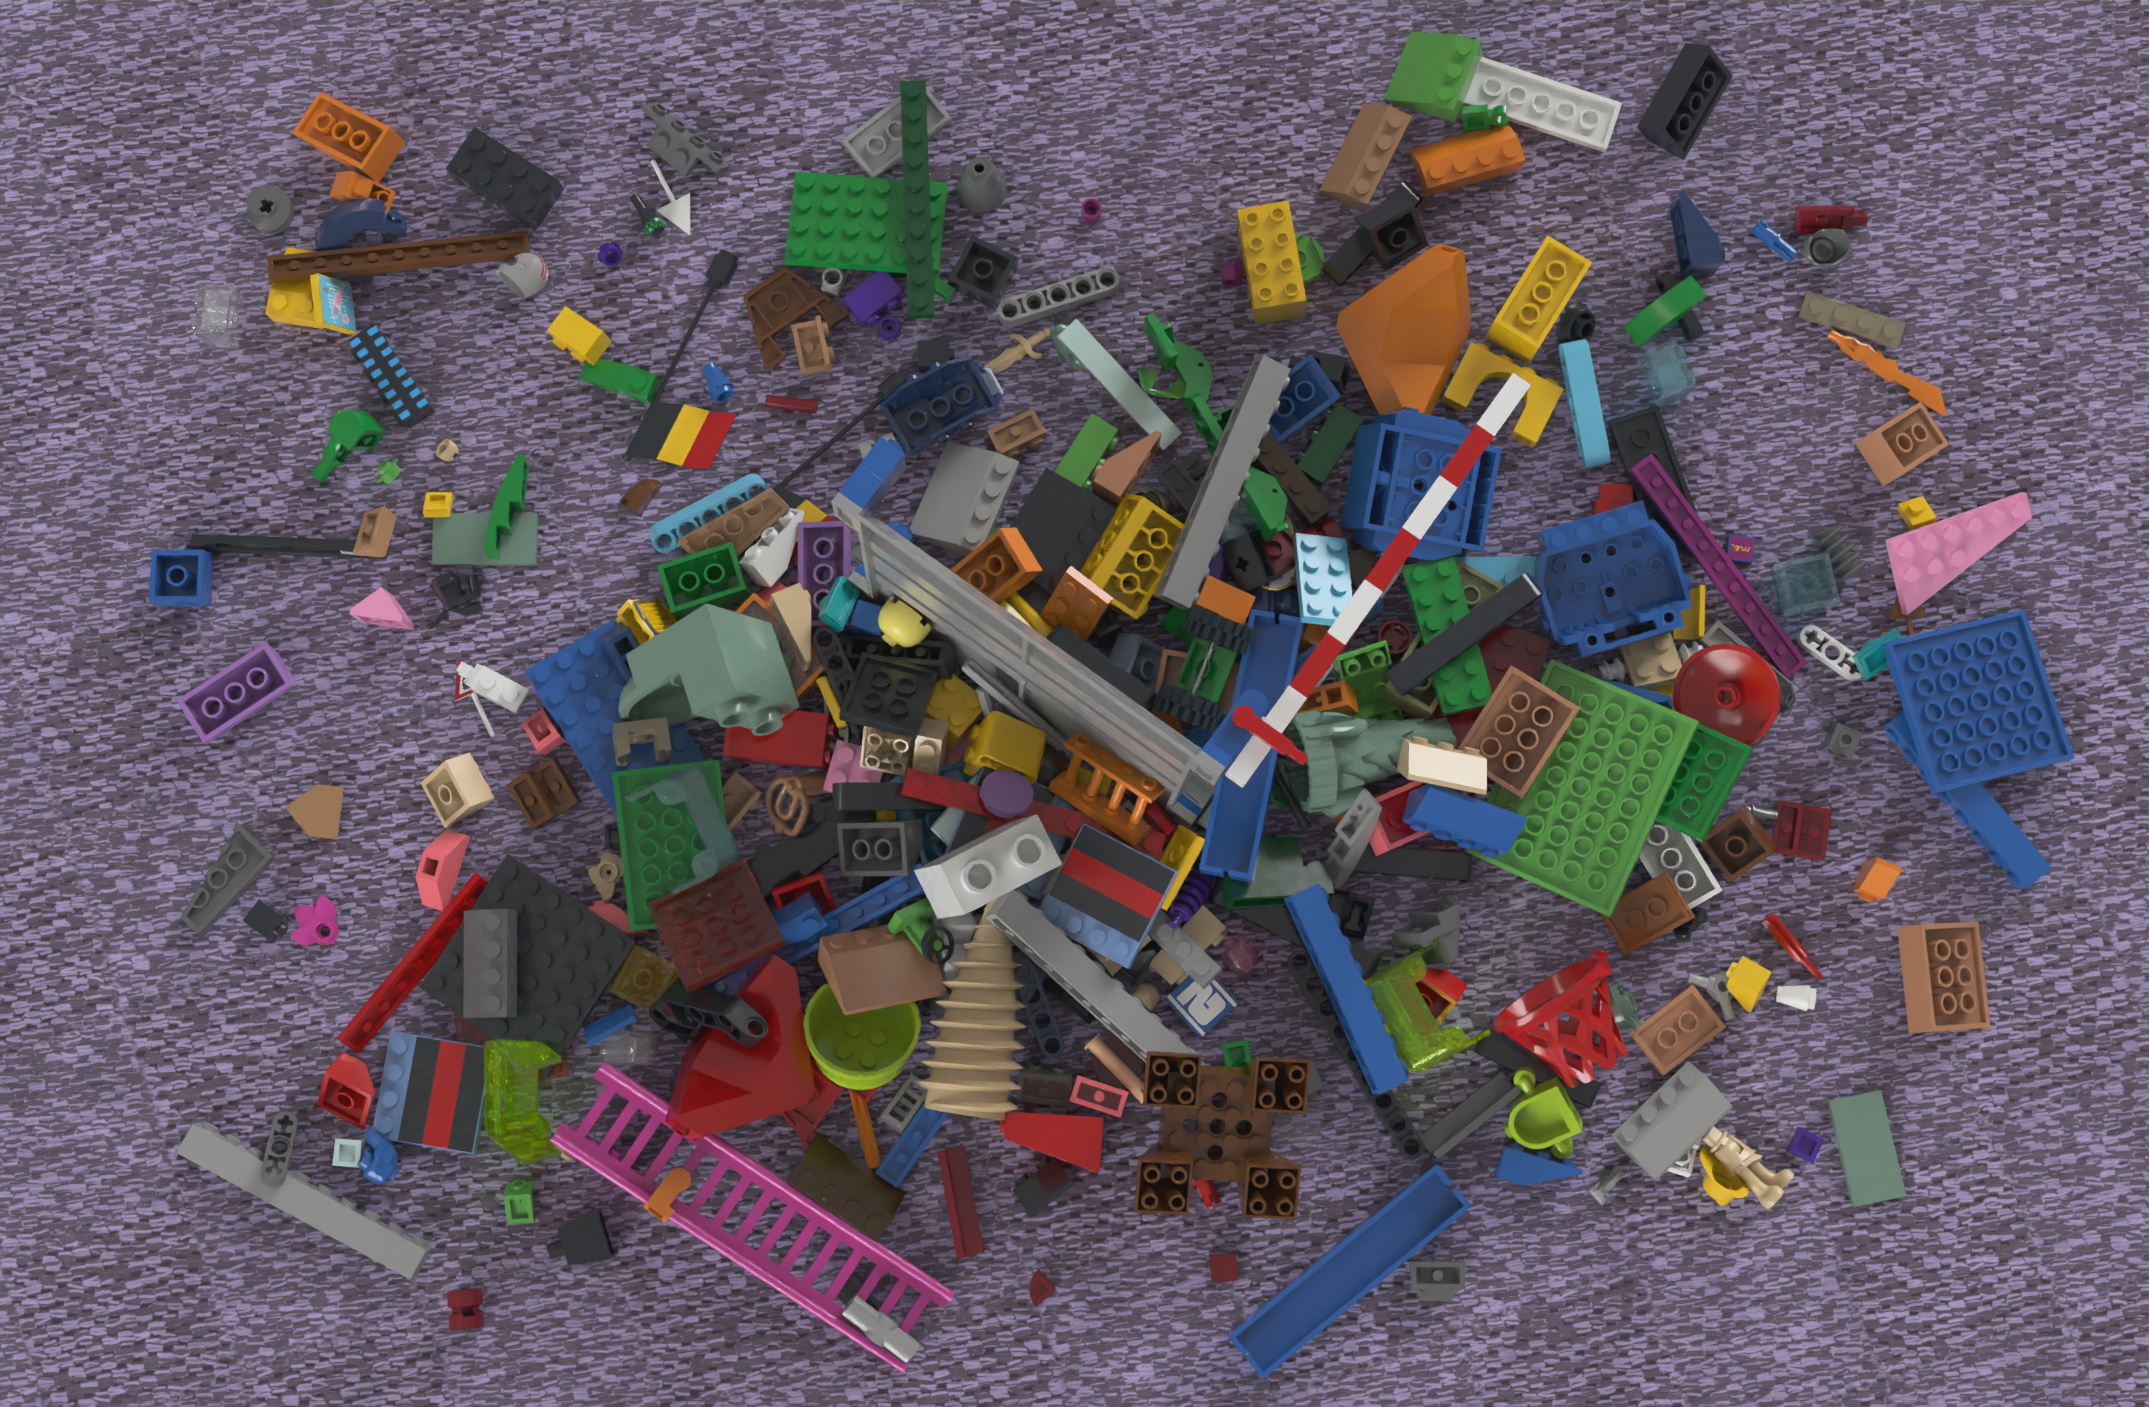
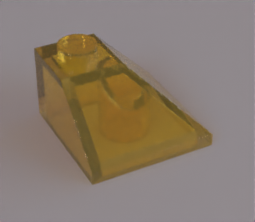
M635 945L624 962L610 992L648 1011L652 1004L666 992L667 988L682 973L688 974L689 970Z

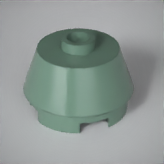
M1622 981L1614 985L1610 983L1608 985L1610 1005L1620 1033L1636 1031L1637 1027L1644 1024V1020L1642 1018L1638 1019L1636 1016L1640 1009L1630 991L1627 993L1623 992L1621 988L1624 987V983Z

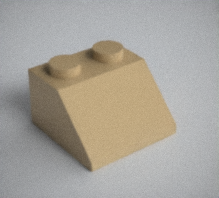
M471 753L445 760L421 782L444 828L477 812L494 799L491 789L484 780L478 764L474 761Z

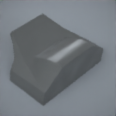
M1410 1261V1289L1416 1291L1421 1301H1451L1458 1291L1465 1289V1262Z

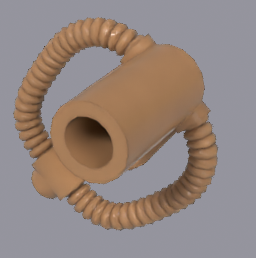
M819 773L792 777L778 776L770 783L765 795V807L768 816L773 821L775 832L779 834L785 833L791 837L799 834L808 817L809 800H807V796L827 793L823 791L827 774ZM783 783V787L776 799L775 812L772 801L773 793L776 787ZM788 792L793 796V800L789 804V812L785 814L782 810V801L786 798L785 795ZM800 800L802 801L801 814L792 829L783 819H790L794 816Z

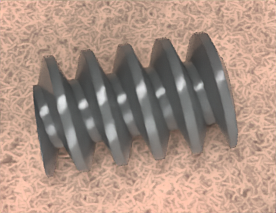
M1842 524L1833 526L1812 539H1821L1816 545L1817 548L1826 547V550L1822 553L1823 557L1832 556L1827 564L1828 566L1837 565L1833 571L1834 575L1843 574L1838 581L1839 583L1862 571L1861 568L1866 563L1865 560L1856 561V558L1860 555L1859 551L1850 552L1855 545L1854 542L1845 544L1849 534H1839L1844 527Z

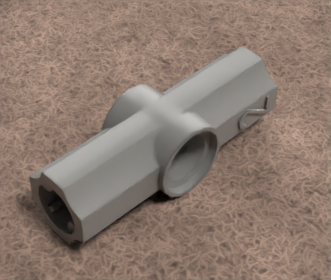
M856 1294L849 1300L842 1311V1315L861 1328L869 1339L880 1347H886L905 1363L913 1357L920 1346L916 1339L898 1327L896 1321L883 1311H877Z

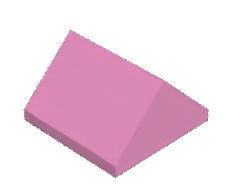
M382 587L350 609V615L362 623L414 630L413 622L395 597Z

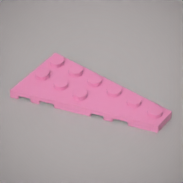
M2020 492L1885 540L1902 614H1910L2030 520L2032 515L2027 493Z

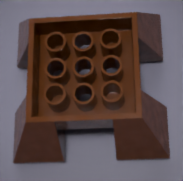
M1147 1051L1143 1106L1161 1107L1158 1142L1138 1158L1134 1212L1189 1215L1192 1179L1237 1181L1242 1217L1297 1220L1301 1166L1270 1150L1273 1112L1306 1114L1311 1060L1255 1057L1245 1067L1201 1065L1202 1054ZM1218 1092L1224 1093L1220 1100H1212L1214 1094ZM1195 1118L1191 1125H1183L1185 1119ZM1214 1119H1221V1123L1218 1126H1210L1211 1121ZM1242 1120L1248 1121L1245 1127H1236L1238 1122ZM1211 1146H1219L1216 1152H1207Z

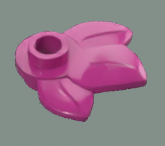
M322 895L317 900L315 907L296 906L294 908L295 918L300 927L292 933L291 937L297 943L304 946H309L316 942L322 945H329L336 941L339 936V927L335 922L337 910L329 898ZM325 927L330 929V934L327 937L322 935V930Z

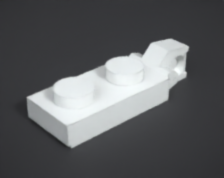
M461 661L456 670L458 675L467 679L465 685L469 686L472 691L517 714L530 692L529 689L484 665L476 664L475 668Z

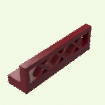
M965 1146L937 1151L956 1258L959 1259L969 1255L984 1253Z

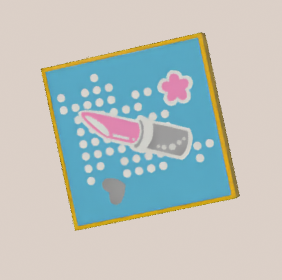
M318 273L310 275L315 325L348 335L356 333L351 283Z

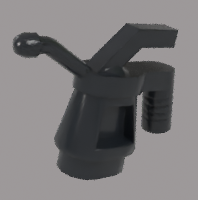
M453 571L438 576L431 581L434 586L432 589L442 602L444 609L434 622L426 624L428 630L437 626L448 611L469 617L483 610L481 604L468 610L460 608V606L481 597L478 575L467 576L470 593L464 596L460 579L455 576Z

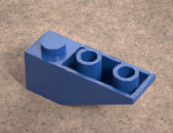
M1510 1143L1509 1148L1501 1147L1493 1177L1525 1186L1581 1175L1583 1170L1577 1169V1163L1561 1159V1163L1550 1160L1552 1155L1536 1151L1535 1155L1525 1153L1526 1147Z

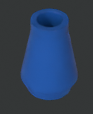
M712 362L705 365L702 371L705 375L710 397L715 399L716 402H723L731 398L734 394L733 384L722 373L716 363Z

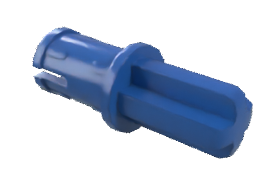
M1762 219L1750 231L1767 245L1768 250L1772 248L1787 262L1793 261L1798 255V251L1781 238L1782 233L1778 234Z

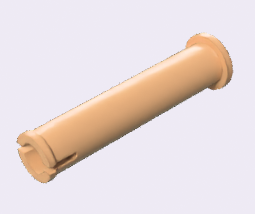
M1098 1033L1084 1049L1088 1048L1142 1104L1144 1083L1099 1038L1100 1034Z

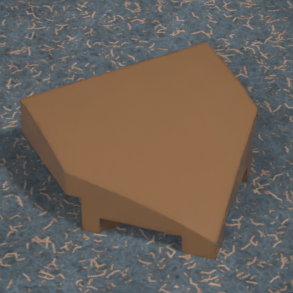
M316 784L285 807V809L309 837L337 840L344 787Z

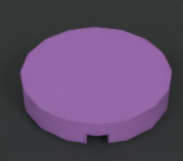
M997 770L988 774L983 780L979 795L988 811L996 816L1008 819L1024 815L1031 807L1034 793L1031 784L1020 774L1009 770Z

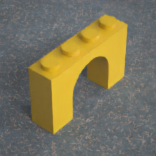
M1471 342L1441 402L1464 413L1476 388L1482 382L1491 378H1504L1508 380L1514 373L1531 386L1523 396V410L1510 437L1533 448L1564 389L1559 387L1557 381L1551 378L1543 379L1537 376L1533 369L1526 366L1520 367L1514 364L1511 358L1505 355L1498 356L1490 352L1487 346Z

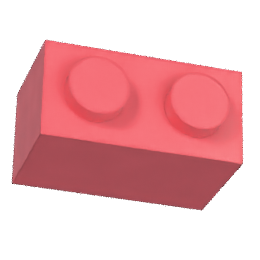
M1077 1076L1070 1101L1121 1118L1129 1092Z

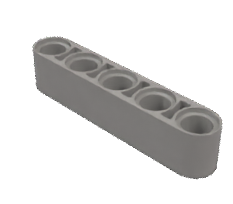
M1101 268L1007 298L999 304V320L1006 327H1015L1112 296L1118 290L1119 275L1113 268ZM1104 278H1111L1114 284L1106 287L1100 281ZM1084 285L1090 291L1086 294H1079L1076 289ZM1056 293H1061L1066 298L1062 302H1055L1052 296ZM1031 301H1038L1041 304L1037 310H1032L1027 305ZM1007 309H1014L1017 314L1012 318H1008L1003 315V312Z

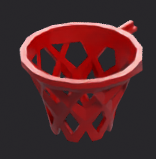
M1597 948L1587 958L1577 961L1542 980L1505 1007L1493 1021L1497 1032H1503L1535 1053L1570 1088H1575L1578 1085L1575 1078L1585 1084L1595 1079L1593 1062L1608 1071L1617 1064L1615 1052L1621 1058L1625 1057L1628 1053L1610 1005L1607 976L1611 975L1613 971L1607 963L1606 957L1608 953L1606 951L1602 952L1600 948ZM1595 989L1598 994L1595 1007L1593 1008L1592 999L1593 990ZM1542 1004L1541 1007H1539V1008H1537V1009H1535V1010H1533V1011H1530V1010H1532V1009H1534V1008H1536L1537 1006H1539V1005ZM1563 1012L1569 1014V1021L1558 1019V1015ZM1593 1030L1599 1034L1600 1045L1593 1041ZM1563 1049L1576 1054L1578 1059L1566 1054Z

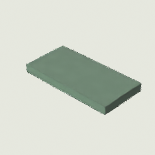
M451 513L450 517H433L432 565L537 566L539 515L537 513H514L512 536L501 537L499 560L489 559L484 551L491 513Z
M1881 1090L1828 1100L1827 1104L1852 1207L1907 1196Z

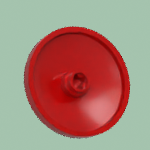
M1722 643L1703 648L1685 661L1675 678L1673 703L1676 712L1699 721V724L1750 745L1763 737L1774 724L1780 709L1781 690L1776 673L1759 653L1739 644Z

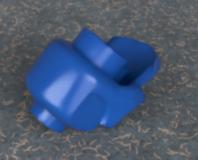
M368 1129L365 1133V1139L372 1148H366L357 1166L364 1169L363 1176L377 1185H382L387 1180L393 1181L399 1172L397 1151L389 1141Z

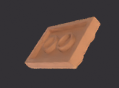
M1690 985L1648 1017L1643 1025L1636 1028V1031L1629 1032V1034L1661 1076H1664L1726 1028V1026L1694 985Z

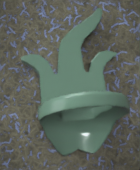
M1059 324L1056 327L1051 326L1050 334L1059 356L1058 363L1066 361L1072 368L1089 373L1057 338L1067 326Z

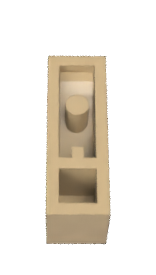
M798 583L771 594L769 606L804 672L808 670L811 661L812 599L809 592L803 590L801 584Z

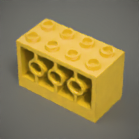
M1289 200L1238 209L1237 228L1255 325L1305 317L1307 300Z
M1547 235L1493 321L1485 338L1529 364L1592 262Z
M1126 493L1080 573L1113 598L1109 604L1111 609L1120 615L1137 620L1138 617L1145 614L1149 606L1148 601L1156 593L1184 524L1145 497Z

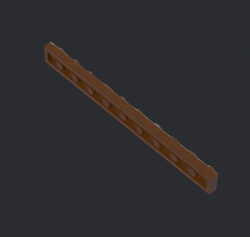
M528 231L267 256L268 279L270 284L310 280V275L316 273L333 278L515 259L514 256L520 253H530Z

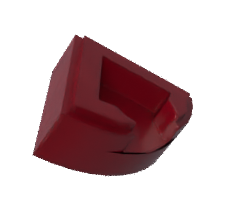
M1040 1269L1034 1273L1029 1287L1030 1297L1034 1306L1037 1307L1056 1290Z

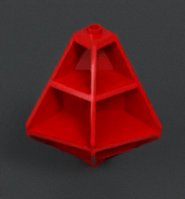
M775 954L765 957L732 994L744 1000L767 1022L768 1032L763 1039L754 1047H745L724 1031L704 1026L683 1054L665 1122L672 1126V1129L677 1134L688 1137L691 1141L695 1142L697 1139L807 1105L815 1092L809 1048L804 1033V1017L796 969ZM749 1029L750 1033L755 1035L754 1031Z

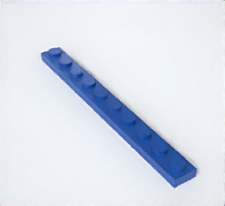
M919 863L915 865L911 875L895 876L825 915L828 926L806 940L763 953H755L701 984L706 989L732 995L765 957L775 954L791 966L819 951L820 937L856 931L924 894L925 892L914 870L924 866V864Z
M1032 960L1039 980L1042 982L1047 973ZM1022 963L1015 973L1017 977L1025 978L1030 970L1026 963ZM1029 988L1025 992L1027 1002L1037 989ZM1015 990L1016 1000L1021 1002L1017 990ZM1022 1009L1015 1011V1019L1018 1017ZM924 1101L875 1173L897 1188L947 1118L948 1112L924 1108Z

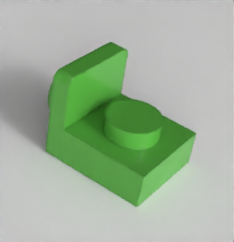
M515 1180L507 1184L503 1195L507 1224L535 1222L536 1216L532 1194L534 1190L533 1181Z

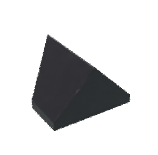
M1334 890V894L1328 904L1331 911H1334L1339 917L1341 923L1339 928L1342 935L1364 940L1376 898L1348 891Z
M1154 940L1147 943L1138 952L1130 969L1123 966L1114 974L1133 995L1156 954L1158 944Z

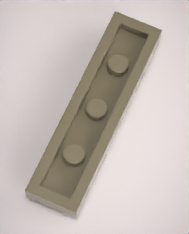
M1809 291L1804 295L1798 314L1799 318L1894 349L1899 346L1906 324Z

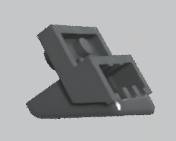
M1448 894L1433 904L1425 905L1409 913L1412 924L1391 933L1394 944H1405L1406 947L1420 944L1429 963L1450 964L1456 961L1458 957L1461 913L1459 901L1452 894Z

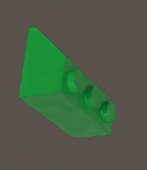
M732 542L657 565L671 614L677 622L706 603L722 608L747 600L750 597L748 586Z

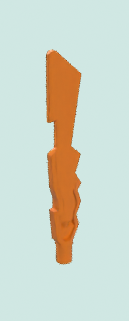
M1834 329L1830 330L1827 338L1835 342L1844 353L1856 362L1860 360L1872 372L1888 383L1895 381L1909 390L1908 396L1918 402H1922L1923 405L1942 416L1946 414L1939 387L1899 371L1896 360L1884 358L1881 351H1875L1870 344L1861 343L1853 336H1844Z

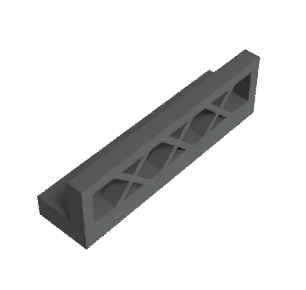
M1500 1071L1420 1135L1424 1147L1434 1159H1440L1518 1096L1521 1091L1517 1086H1513Z

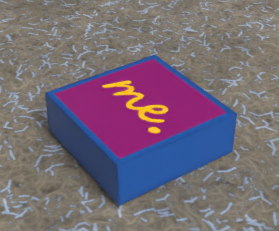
M1733 534L1727 536L1726 554L1732 562L1753 563L1755 537Z

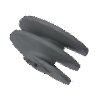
M272 185L259 186L252 190L247 197V217L258 231L274 235L281 233L291 224L294 217V206L289 196L280 188ZM269 207H271L272 209L270 213L267 210Z

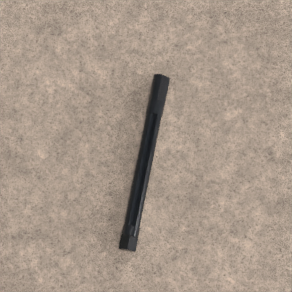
M192 534L190 543L193 550L217 553L365 559L388 558V550L385 557L355 555L353 550L356 540Z

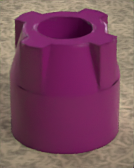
M1094 198L1086 199L1081 205V215L1086 223L1088 221L1097 222L1101 216V204ZM1089 209H1093L1096 211V214L1091 216L1087 215L1086 212Z
M1225 261L1222 284L1235 287L1242 285L1243 263L1241 261Z

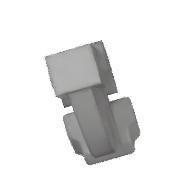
M1618 1166L1615 1167L1608 1175H1604L1595 1184L1597 1189L1591 1187L1589 1193L1600 1205H1604L1606 1202L1604 1196L1609 1194V1191L1616 1186V1183L1625 1173Z

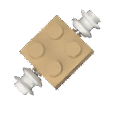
M1671 633L1651 636L1619 646L1624 663L1622 664L1617 658H1614L1613 664H1608L1606 660H1603L1602 666H1599V675L1602 679L1610 681L1617 679L1619 683H1622L1625 674H1628L1631 686L1642 689L1674 684L1675 678L1685 661L1694 653L1703 649L1702 645L1698 646L1697 642L1693 641L1692 647L1687 648L1685 644H1681L1679 652H1677Z

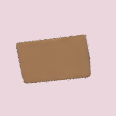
M385 506L364 513L353 550L355 555L386 556L396 516Z

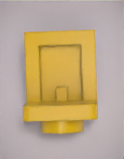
M1923 496L1898 504V511L1909 527V531L1935 523L1937 520L1936 515Z

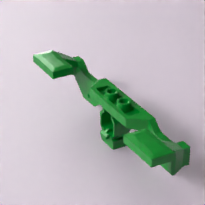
M1154 313L1149 314L1145 317L1142 329L1153 346L1155 355L1162 362L1165 369L1175 368L1185 386L1183 403L1195 422L1197 432L1204 437L1208 451L1213 456L1234 406L1221 410L1217 418L1214 417L1207 405L1214 372L1201 351L1174 340L1171 324L1167 323L1161 326ZM1250 466L1248 470L1250 472L1249 479L1240 489L1243 491L1241 500L1254 520L1257 531H1260L1262 539L1268 541L1273 539L1275 534L1289 529L1288 524L1283 523L1287 497L1275 477Z

